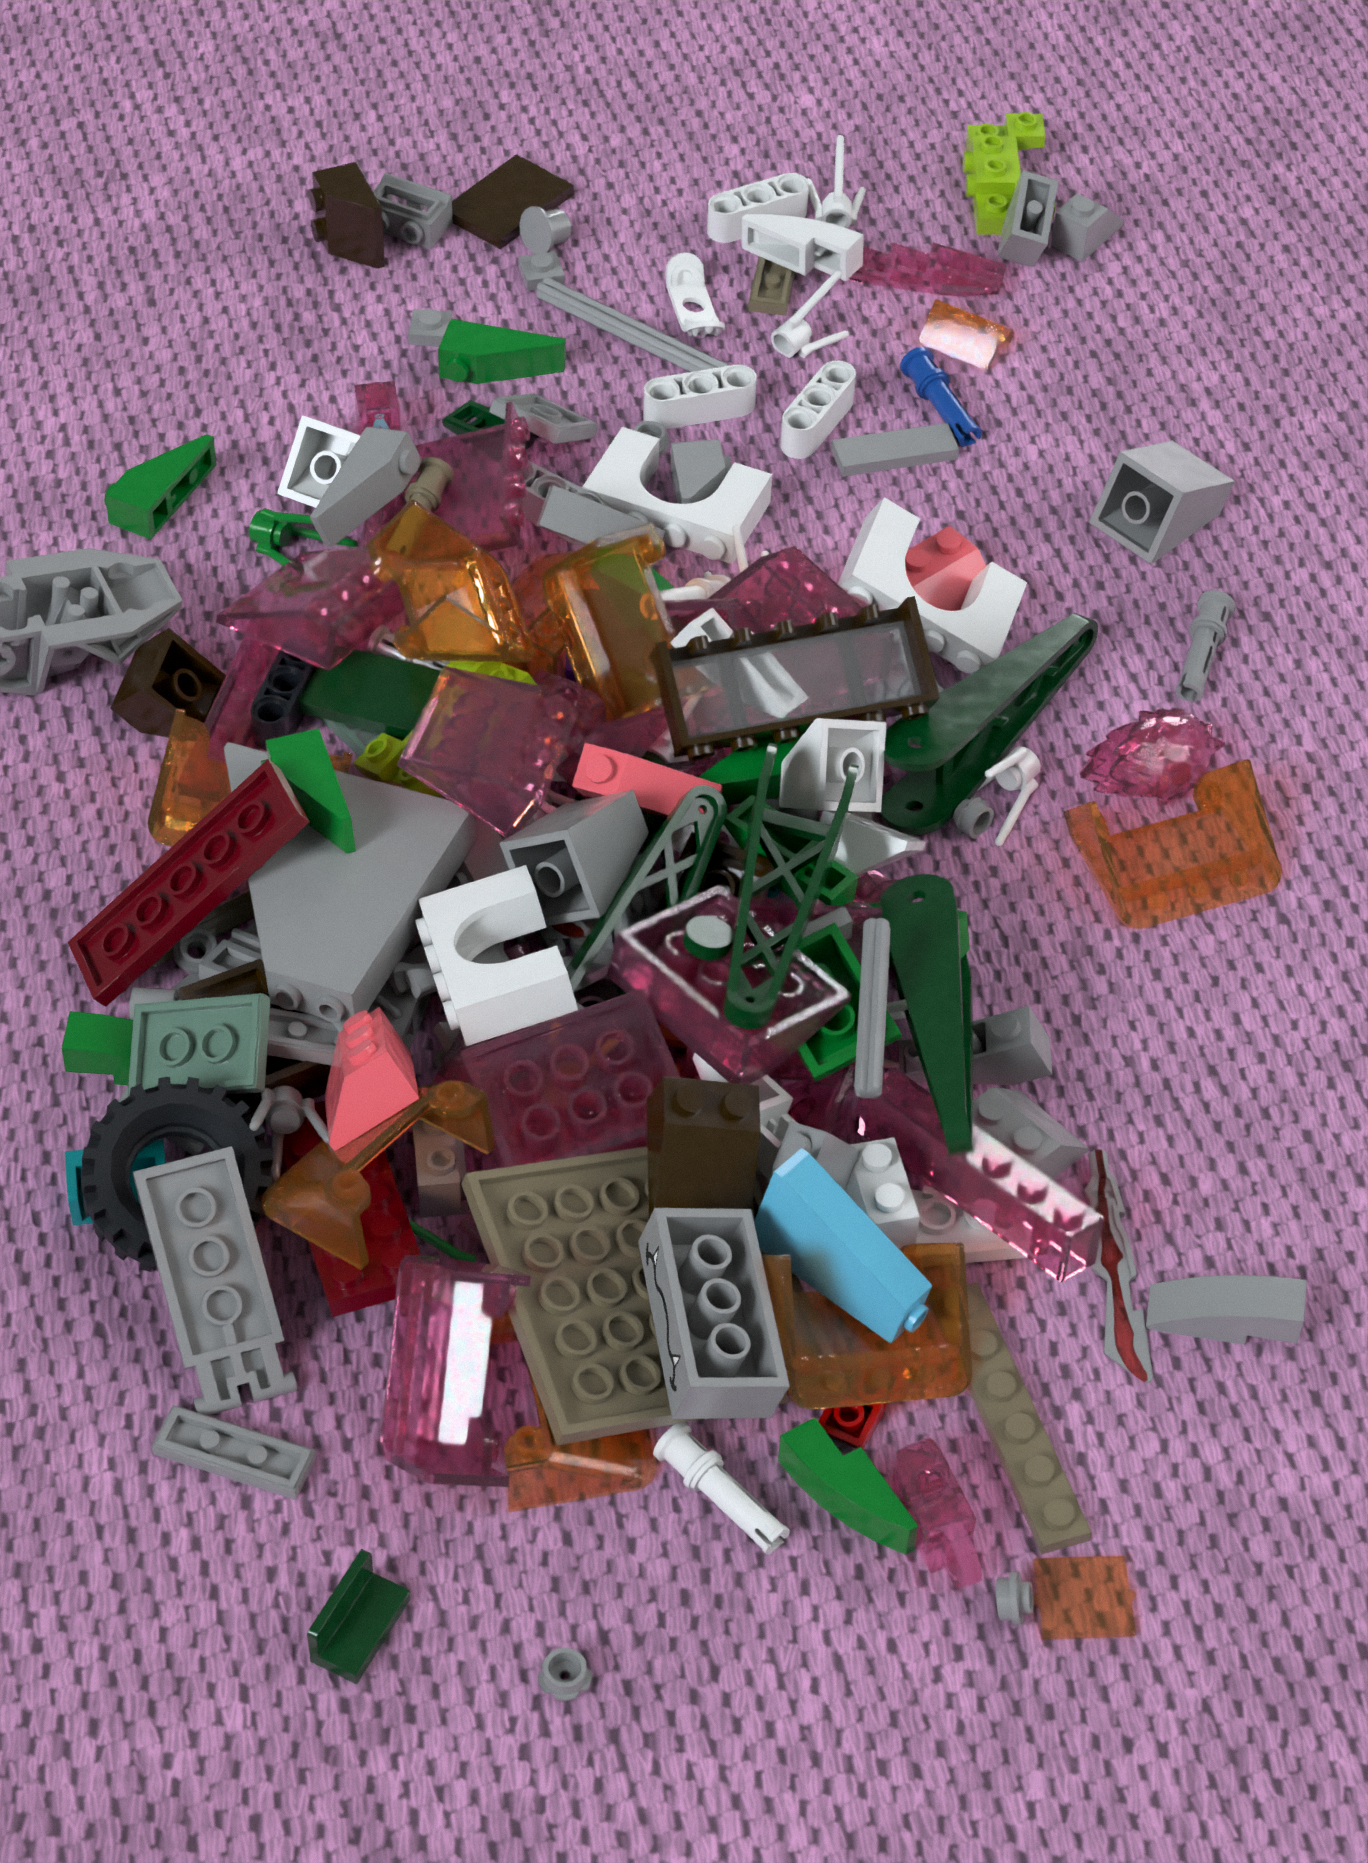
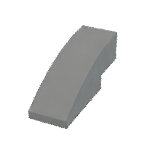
M555 485L549 487L536 526L561 535L592 549L594 542L603 540L626 551L651 568L665 534V531Z
M1218 1275L1176 1279L1150 1284L1146 1329L1245 1345L1247 1336L1297 1344L1304 1323L1307 1280L1276 1276Z

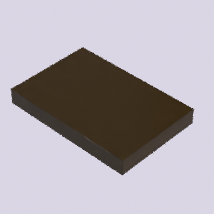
M516 154L452 201L453 224L498 249H502L521 235L519 223L525 209L537 206L541 207L544 211L553 210L573 196L574 185Z

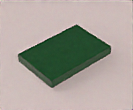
M330 643L299 700V713L378 733L383 732L390 736L405 739L449 692L452 684L448 683L441 670Z

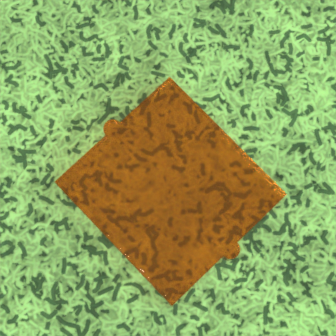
M1125 1556L1033 1559L1037 1593L1033 1596V1603L1039 1605L1043 1640L1136 1636L1132 1602L1136 1594L1133 1590L1129 1589Z

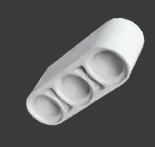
M787 173L712 196L708 202V236L712 240L721 243L742 239V217L745 214H774L805 218L807 216L809 193L807 178L797 173Z
M831 361L823 365L785 410L782 416L780 442L781 450L785 455L796 459L810 457L850 410L854 403L856 370L851 364L844 361Z
M730 365L651 379L644 386V422L654 421L661 424L665 429L749 415L755 408L756 373L748 366Z

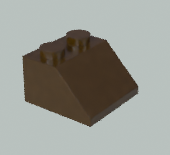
M357 162L312 172L313 188L308 190L311 207L315 212V219L310 222L314 240L322 242L329 255L377 269L385 267L382 207Z
M167 628L143 643L135 651L110 709L140 733L205 744L212 733L232 680L174 631Z

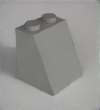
M1173 440L1120 451L1089 523L1148 563L1153 564L1221 513L1235 481Z
M634 790L565 803L499 844L509 870L524 865L527 866L537 892L545 924L550 926L597 918L604 915L649 831Z

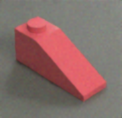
M589 743L584 744L572 787L579 793L591 798L634 790L641 811L665 818L669 816L679 799L692 788L699 785H707L715 788L721 794L724 788L723 785L626 753ZM699 808V812L704 814V810Z

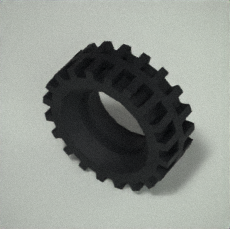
M170 1077L158 1078V1086L143 1089L140 1083L130 1088V1096L121 1102L114 1099L107 1105V1113L102 1120L94 1122L90 1130L87 1147H84L81 1189L84 1197V1209L87 1217L90 1216L95 1225L96 1235L101 1241L106 1239L115 1248V1255L124 1261L128 1256L140 1262V1269L151 1272L152 1268L157 1267L141 1205L136 1201L130 1185V1169L138 1153L151 1142L168 1136H182L205 1144L210 1151L232 1146L255 1230L261 1217H264L273 1180V1177H271L273 1156L272 1150L267 1149L264 1140L265 1130L262 1124L258 1130L252 1131L249 1127L252 1119L248 1115L250 1109L248 1105L242 1100L238 1104L232 1102L226 1097L227 1089L216 1085L213 1091L199 1087L198 1078L188 1077L187 1084H171Z

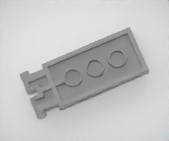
M232 1146L133 1172L134 1182L184 1370L195 1368L202 1396L193 1399L195 1411L209 1416L241 1407L242 1404L237 1387L247 1384L254 1403L297 1391L293 1372L283 1374L275 1345L281 1344L285 1340Z

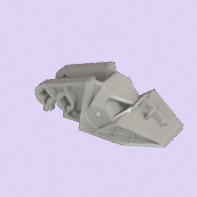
M86 548L6 561V576L0 577V692L23 695L42 694L47 677L77 669L90 653L119 666L182 608L183 600L161 560Z

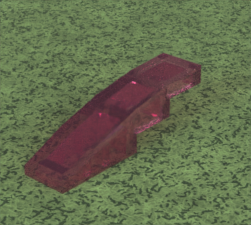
M892 242L889 254L863 246V265L848 280L936 295H997L1001 289L1006 264L934 242L929 253Z

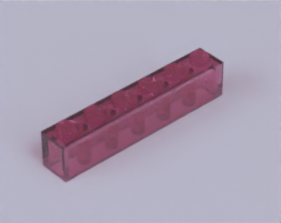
M894 1067L883 1073L882 1094L878 1098H858L854 1130L869 1141L894 1137L904 1167L1062 1283L1095 1264L1104 1217L975 1124H973L974 1152L949 1157L947 1144L930 1092Z

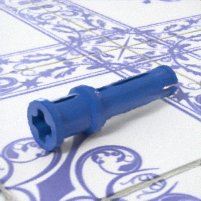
M917 347L910 350L901 360L900 370L906 377H911L916 384L915 390L918 396L932 403L944 422L948 423L952 433L962 447L977 443L970 432H973L975 437L980 439L982 430L976 425L950 389L948 374L935 365L933 354L927 347Z

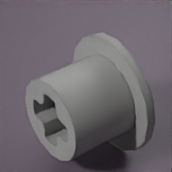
M531 206L525 209L521 215L519 223L521 238L525 247L534 254L550 252L553 245L564 243L570 238V220L561 209L544 211L541 207Z

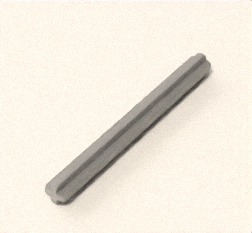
M549 277L544 278L537 285V297L689 372L730 366Z

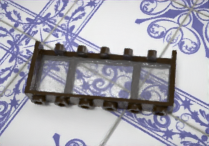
M915 596L907 597L898 608L879 611L878 605H869L863 607L855 616L838 619L835 612H829L820 615L814 623L794 626L793 620H785L777 623L771 631L752 634L750 628H741L735 630L727 639L711 642L708 641L706 635L691 638L686 646L668 649L666 641L657 642L649 655L654 665L674 749L673 756L675 758L688 755L689 761L709 758L715 755L714 750L731 747L733 753L749 751L758 747V742L774 739L776 745L797 741L816 718L887 722L886 718L902 715L904 721L915 720L929 714L928 710L940 699Z

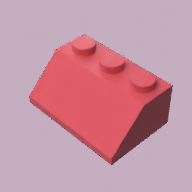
M950 525L908 549L905 557L906 574L915 592L930 605L946 611H958L961 609L972 580L986 567L979 549ZM854 608L853 614L856 615L860 610Z
M380 1007L370 1013L367 1010L356 1013L343 1024L344 1029L338 1033L324 1096L329 1145L334 1152L419 1099L411 1052Z

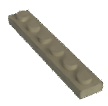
M978 1282L931 1294L930 1305L1041 1555L1090 1541L1091 1529Z

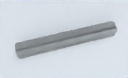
M869 918L864 922L854 1081L855 1093L860 1098H878L882 1094L891 933L889 922L884 918Z

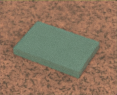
M260 993L134 1004L128 1096H130V1088L140 1083L143 1089L158 1086V1078L170 1077L171 1084H187L188 1077L198 1078L199 1087L213 1091L216 1085L227 1089L226 1095L264 1092L270 997Z

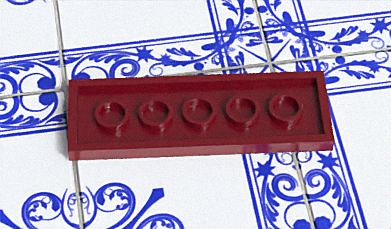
M267 759L68 941L69 947L94 1000L107 1007L310 822L284 774L276 764Z
M325 1101L314 1103L316 1112L327 1126ZM304 1117L303 1124L299 1129L284 1135L282 1159L332 1317L430 1290L428 1273L376 1126L334 1152L332 1147L319 1136L308 1118Z

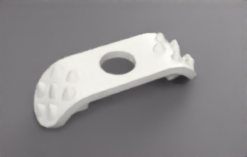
M677 253L670 258L666 265V286L680 327L689 336H697L699 333L701 337H705L707 334L718 336L720 332H724L725 324L716 317L704 281L703 264L694 254ZM694 302L701 305L704 310L692 312L684 308L683 304Z

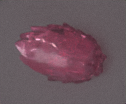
M1162 708L1156 710V712L1142 710L1139 711L1138 721L1127 723L1111 730L1105 736L1106 740L1086 752L1090 759L1079 774L1080 778L1097 783L1093 788L1096 792L1118 793L1117 796L1157 797L1160 806H1164L1176 797L1183 798L1190 789L1198 787L1205 774L1210 772L1209 768L1213 766L1216 758L1215 752L1224 747L1225 742L1212 736L1213 725L1211 723H1204L1195 715L1186 713L1181 708H1171L1170 710Z

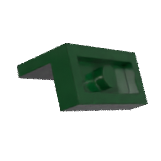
M363 1549L359 1551L307 1633L310 1662L355 1684L359 1682L411 1600L410 1590L373 1573L371 1553Z

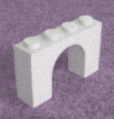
M622 427L582 488L596 495L603 505L664 530L665 534L662 542H665L667 545L674 548L681 547L702 554L711 560H721L733 564L737 555L732 527L734 525L740 527L745 545L770 504L772 474L734 462L718 489L706 499L688 504L662 501L652 496L645 489L659 467V438Z
M884 497L865 517L834 594L847 601L850 606L861 610L869 605H878L879 611L898 608L907 597L915 596L929 652H934L954 664L962 672L969 674L996 660L1002 650L1027 582L991 562L972 580L960 610L946 611L930 605L915 592L905 570L906 553L920 518Z
M526 865L418 899L423 917L416 919L415 923L441 1002H443L451 1031L458 1028L461 1029L466 1047L578 1011L570 979L557 946L502 963L480 964L471 962L479 953L490 946L546 928L537 892Z

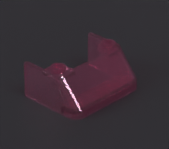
M407 1254L403 1257L397 1278L381 1427V1450L386 1461L428 1484L508 1487L509 1476L491 1467L499 1455V1437L496 1432H492L490 1424L482 1419L492 1318H501L507 1308L513 1306L516 1298V1285L530 1286V1275L499 1265Z

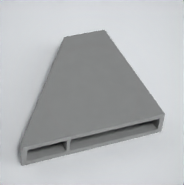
M227 742L224 746V754L231 792L261 766V760L268 759L267 752ZM334 770L351 815L356 852L345 853L307 824L247 880L270 1003L287 1010H296L314 1015L329 1022L344 1024L356 1013L363 1010L368 1011L418 933L415 920L423 917L418 899L446 889L475 844L477 836L473 806Z

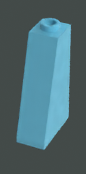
M803 1148L798 1150L773 1172L754 1220L760 1250L890 1344L905 1330L913 1333L928 1314L929 1308L924 1303L932 1288V1284L811 1154Z

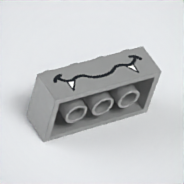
M654 1208L638 1240L672 1419L771 1418L789 1388V1381L751 1209Z

